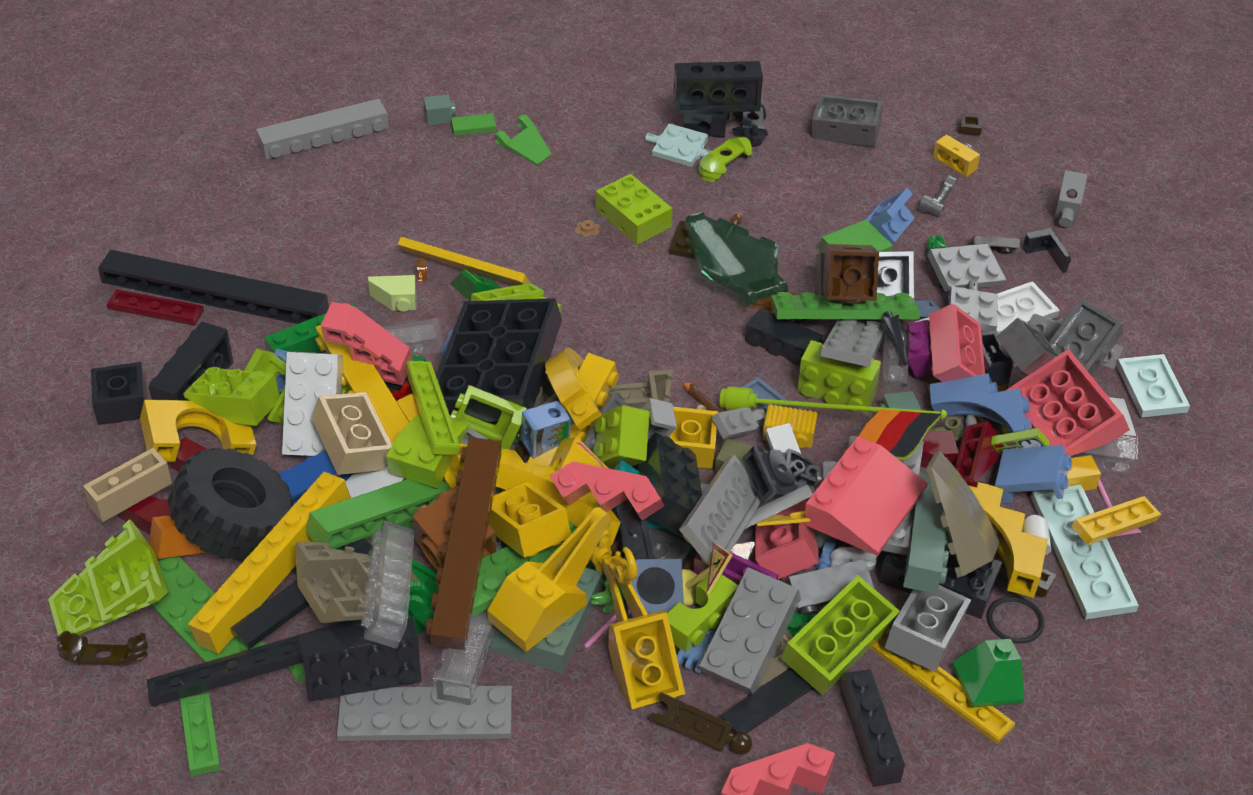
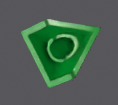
M463 269L450 283L469 301H471L472 293L501 288L492 279L489 278L487 282H484L486 279L484 276L480 277L466 269Z

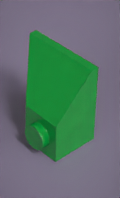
M1011 639L986 640L952 662L951 667L972 708L1024 702L1022 661Z

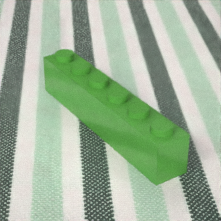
M405 479L401 482L384 486L380 489L310 512L306 533L314 542L329 543V548L335 549L413 521L412 516L420 507L428 506L442 492L450 491L444 479L441 481L438 489Z

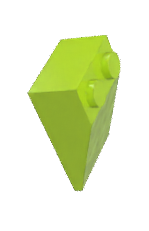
M418 413L397 435L386 455L390 474L438 489L451 464L453 455L432 453L420 413ZM451 419L458 442L461 444L469 429V424Z

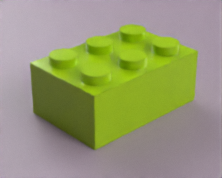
M811 340L801 359L797 392L802 393L806 397L825 400L829 404L871 406L877 391L881 361L873 359L871 366L867 367L821 357L824 344Z

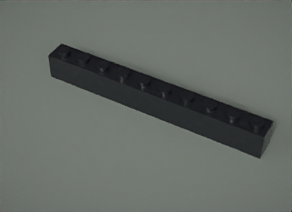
M110 250L98 267L101 282L104 284L294 324L326 314L329 309L327 294Z

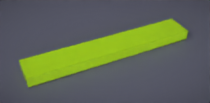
M406 361V373L432 453L442 455L459 454L460 444L432 363L427 361Z

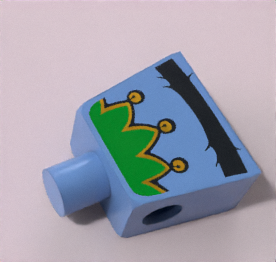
M558 401L522 412L521 441L534 459L559 446L563 439L570 438V426L574 425L575 422L568 410L565 411Z

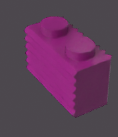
M929 320L909 323L907 325V359L914 377L917 378L933 374L931 369L933 365L932 354L930 351L931 336L928 329Z

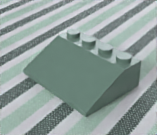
M585 567L576 586L587 594V605L529 651L525 652L498 628L495 629L486 646V650L563 674L595 605L590 603L591 600H594L591 596L602 592V572Z

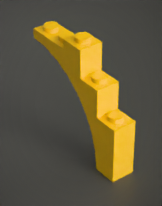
M978 482L977 488L969 486L988 516L999 540L997 550L1005 564L1008 576L1007 591L1034 598L1041 578L1048 539L1022 532L1025 513L1000 507L1004 489Z

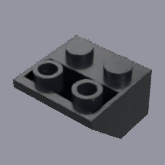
M997 330L981 332L985 374H989L992 383L996 382L997 386L1009 384L1013 362L1010 357H1007L1000 350L999 346L1001 343L996 338L998 335Z

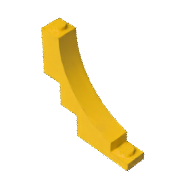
M460 444L459 454L453 455L451 458V467L456 475L458 470H463L464 463H461V451L463 446L467 447V444ZM502 449L496 487L508 490L522 483L529 482L566 508L568 521L577 528L594 508H602L592 491L568 505L550 475L556 472L552 466L524 463L515 450ZM609 510L607 513L611 515V520L608 526L610 527L612 545L621 522Z

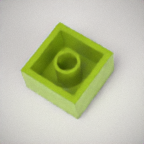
M622 405L603 413L595 423L597 436L593 453L608 468L612 469L621 460L630 466L645 462L650 411Z

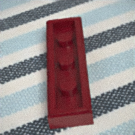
M118 289L115 290L106 304L109 310L193 326L197 324L204 312L203 305Z

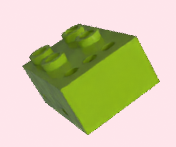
M632 174L596 190V211L636 245L672 227V207Z

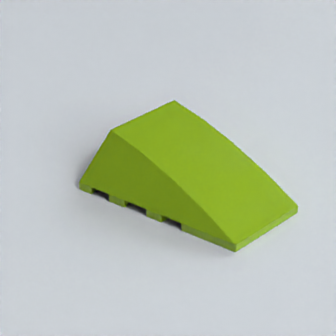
M130 519L123 525L125 530L117 538L112 536L105 543L106 548L96 558L92 556L85 562L86 568L79 575L74 573L48 599L58 636L64 631L76 633L78 636L94 631L134 611L158 602L168 593L156 553Z

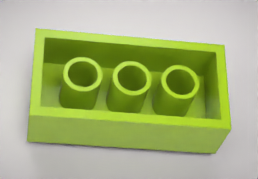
M857 575L787 643L781 659L821 695H824L843 676V673H846L892 627L900 611Z

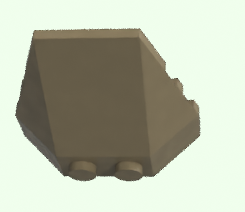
M299 542L295 546L298 588L321 623L369 619L405 604L407 596L411 595L408 591V584L412 581H419L402 556L369 551L368 555L354 552L353 547L345 546L344 550L329 548L330 544L325 542Z

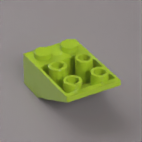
M211 367L184 392V397L234 424L257 426L276 404L279 398V391L275 374L262 371L249 372L240 369L227 370Z

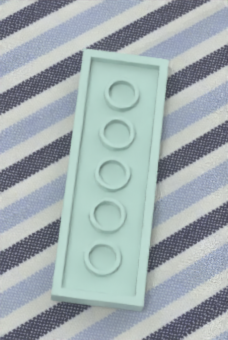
M1082 485L1068 486L1064 490L1063 499H1057L1052 489L1032 491L1031 500L1038 515L1048 521L1051 545L1084 618L1092 619L1136 612L1139 605L1108 540L1105 539L1087 545L1071 527L1075 519L1094 513Z

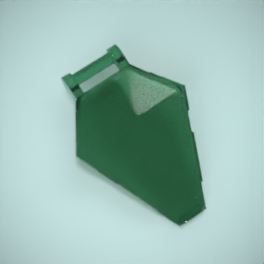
M704 212L686 217L685 225L702 275L742 296L743 302L748 306L754 304L756 300L780 292H788L786 281L778 275L777 242L763 236L760 240L749 236V230L722 218H719L717 221L705 216Z

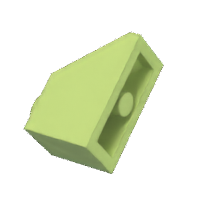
M415 275L368 277L369 294L371 297L392 311L399 310L405 312L416 310Z

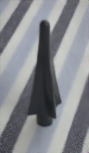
M886 311L883 313L884 324L881 328L896 349L903 365L906 366L908 365V359L903 344L899 315L893 317L891 311Z

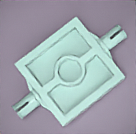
M668 124L664 132L659 136L647 133L645 137L646 142L656 144L652 150V156L690 167L700 157H704L712 152L704 149L708 141V134L673 124Z

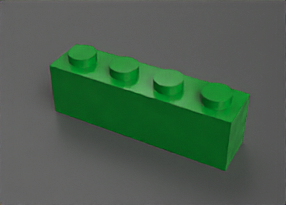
M326 314L265 336L267 351L275 353L276 349H281L289 352H326V350L321 352L315 338L319 337L315 327L322 324Z

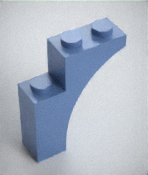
M989 374L930 384L931 406L934 411L942 412V409L947 412V416L974 415L984 417L999 423L1010 433L1032 429L1030 418H1027L1026 415L1027 412H1030L1028 397H1023L1020 388L998 392L996 382L992 383Z

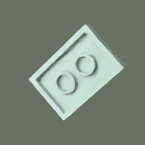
M1164 354L1118 359L1117 369L1141 418L1188 413L1190 405Z

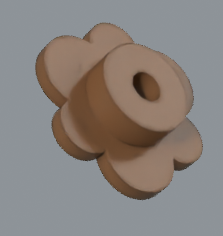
M585 220L584 222L577 223L578 227L575 228L576 233L588 237L599 234L598 228L600 226L599 224H594L592 220Z

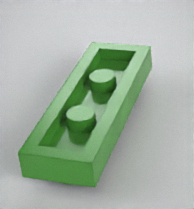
M209 693L180 699L191 777L220 771L221 767Z

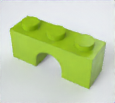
M722 574L710 595L706 594L708 577L697 585L695 602L702 606V608L691 609L679 602L667 613L674 645L685 653L693 646L700 645L705 635L711 629L714 630L720 625L739 586Z

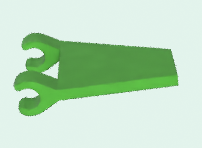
M522 114L517 118V120L521 121L517 124V127L523 129V131L510 139L504 131L500 130L495 133V136L498 137L495 143L508 148L520 157L538 166L549 158L552 153L529 117Z

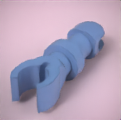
M825 541L821 556L818 558L819 563L816 564L817 570L831 567L829 557L834 551L835 542Z

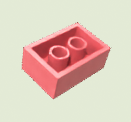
M954 303L930 313L928 329L931 336L930 351L933 362L931 369L934 377L945 382L985 374L981 324Z

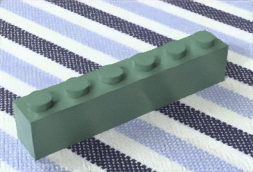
M920 472L919 476L928 483V487L914 505L903 587L936 594L939 583H945L946 565L949 555L947 550L950 539L946 527L943 528L940 518L944 511L942 503L936 504L928 473Z

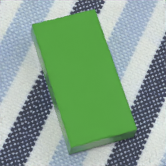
M493 113L451 118L454 136L496 131Z

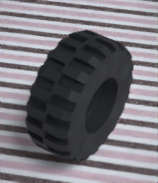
M212 448L209 451H200L184 462L168 494V509L171 519L175 521V527L186 536L190 543H195L201 550L216 554L220 558L225 559L228 557L233 558V560H243L251 554L293 507L292 494H289V487L285 481L283 482L281 475L276 470L271 469L263 460H258L246 452H238L236 449Z

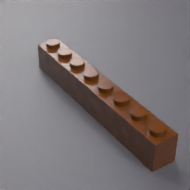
M469 437L467 447H462L461 463H464L463 470H458L456 477V486H459L458 494H453L451 510L455 511L453 518H448L446 534H450L448 543L444 542L441 558L445 559L444 567L438 568L436 583L440 584L438 593H433L431 609H435L434 617L428 619L426 635H430L432 646L459 650L466 649L501 461V441Z

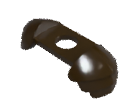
M64 631L57 637L59 656L77 665L126 666L137 663L148 655L145 633L129 638L126 645L87 644V637H79L76 633H70L69 631ZM99 652H111V655L108 657H96V654Z

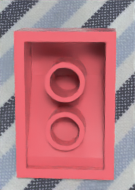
M806 499L774 515L790 516L791 513L806 511ZM806 522L757 526L756 523V561L759 566L778 574V579H784L790 574L803 569H809L819 563L818 546L813 528L806 526Z

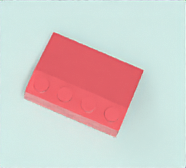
M1069 349L1007 389L1020 388L1023 397H1028L1030 412H1027L1026 415L1027 418H1030L1033 427L1039 428L1050 441L1049 446L1064 445L1067 455L1073 456L1107 445L1130 430L1121 411Z
M857 437L806 502V518H810V522H806V526L878 556L926 490L928 483L881 445Z

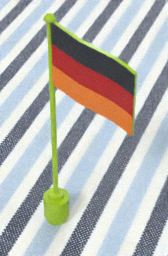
M729 386L727 389L722 388L720 393V407L726 408V411L750 407L752 411V408H756L757 403L878 412L867 422L858 437L881 445L898 460L904 461L917 450L928 430L940 418L945 419L947 417V412L942 409V412L759 399L757 398V393H753L752 388Z

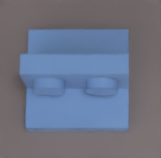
M908 187L879 203L865 219L873 227H876L891 244L898 239L915 218L904 205L913 195Z

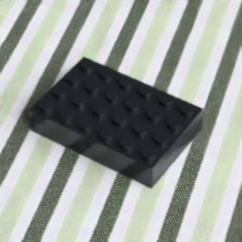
M556 298L464 301L436 373V378L450 416L453 409L459 410L455 408L460 393L466 394L469 385L525 407L526 410L534 408L546 372L545 363L550 359L562 323ZM469 399L464 413L484 422H497L502 411L478 400Z

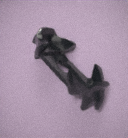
M761 103L760 111L742 112L743 125L732 129L738 137L748 138L752 147L760 146L765 137L768 136L767 129L764 127L766 110L763 103ZM732 112L733 116L739 119L741 112ZM755 114L759 119L751 120L747 116Z

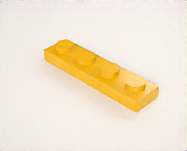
M1143 496L1075 519L1071 527L1087 545L1156 522L1161 513Z

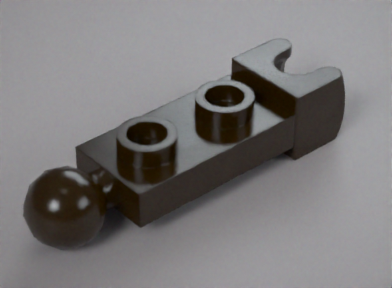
M663 692L658 695L659 700L665 702L668 709L664 715L652 713L650 715L651 720L720 751H723L726 743L730 745L731 750L737 755H746L752 749V739L748 734L744 732L731 733L734 724Z

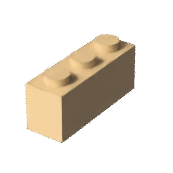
M151 448L85 484L83 488L89 507L104 522L172 484L167 462L154 448Z

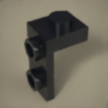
M1051 228L1026 233L1023 243V250L1026 254L1047 250L1062 273L1067 272L1071 262L1070 253L1066 251L1059 237L1054 234Z

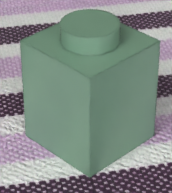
M449 94L424 97V109L428 125L451 123L452 115H456L455 103L450 102Z

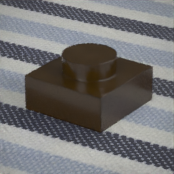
M961 114L960 133L981 135L982 116Z

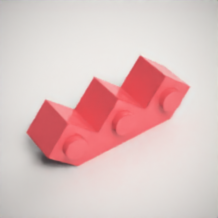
M331 302L321 324L324 340L347 345L353 361L374 365L383 381L403 385L407 376L405 369L406 361H413L410 347L356 307L347 303Z
M574 461L550 475L568 505L592 491L596 500L606 512L629 499L641 520H644L665 506L647 476Z
M806 743L733 768L722 789L721 795H790L795 784L823 794L832 772L835 753Z

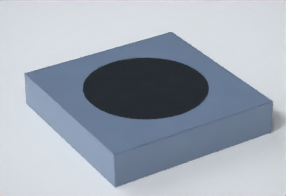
M681 559L635 560L638 576L632 580V586L647 614L661 610L668 613L679 602L684 605ZM628 607V614L629 616H632V613Z

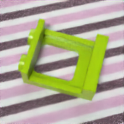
M256 348L244 371L275 374V378L279 373H282L286 377V363L273 352ZM285 388L274 407L268 413L267 419L269 421L284 424Z
M469 385L465 395L460 393L455 408L459 410L453 409L450 418L469 424V428L488 439L501 441L502 449H510L522 423V412L526 408ZM469 399H475L500 409L502 413L497 424L492 425L465 414L464 411Z

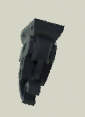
M753 446L742 458L762 504L770 501L775 495H786L805 486V484L813 486L816 483V477L814 478L810 474L816 476V472L820 471V468L806 456L789 448L783 453L781 450L765 452L761 446Z

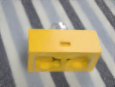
M945 135L935 142L933 157L967 177L977 170L980 154L973 150L972 144H962L952 137Z

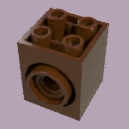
M824 244L822 291L828 299L842 303H863L866 300L877 301L879 252L872 245Z

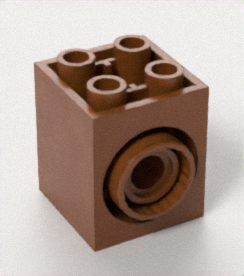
M457 487L450 491L442 492L434 502L428 506L420 507L412 516L415 541L436 570L439 567H444L445 559L441 558L444 542L448 543L450 534H446L448 518H453L455 510H451L453 494H458L459 489ZM488 525L483 558L496 552V532L490 525Z

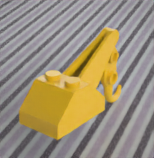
M600 507L594 508L581 525L544 563L527 561L508 575L487 610L488 621L527 652L587 605V594L576 585L589 560L595 565L596 571L602 572V575H605L602 559L609 558L612 554L611 533L608 526L611 515ZM617 551L615 556L620 557L621 553Z
M624 547L623 552L627 561L618 556L602 559L603 569L609 584L617 617V623L609 625L608 649L614 674L628 707L636 709L660 702L661 700H659L658 695L661 692L677 697L684 695L685 690L667 612L661 610L647 614L632 586V580L638 576L635 558L630 549ZM616 580L632 613V619H627Z

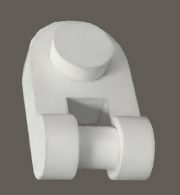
M839 547L829 557L831 567L865 559L868 570H872L876 567L877 562L876 555L858 547Z

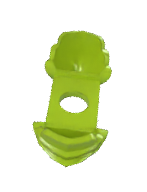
M734 137L726 140L725 143L701 159L698 167L699 176L703 180L715 182V179H719L723 173H726L725 165L742 153L752 156L753 151L750 140L746 137ZM727 150L730 151L732 154L729 156H723L720 154V152Z

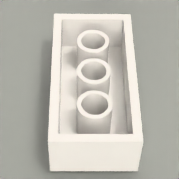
M287 352L282 454L315 456L326 450L311 416L318 396L342 394L343 354Z

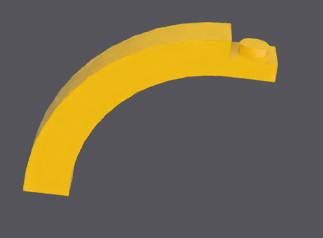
M567 347L545 363V368L559 400L567 408L576 426L582 430L602 414L579 374V369L584 362L583 358Z

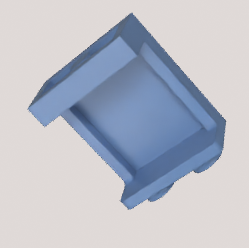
M1064 445L1003 449L995 487L1004 489L1001 503H1012L1014 492L1050 489L1054 490L1057 499H1063L1064 490L1068 488V471L1072 469L1071 456L1066 454Z

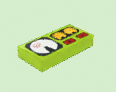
M1039 428L993 436L991 445L1002 455L1003 449L1049 446L1050 441Z

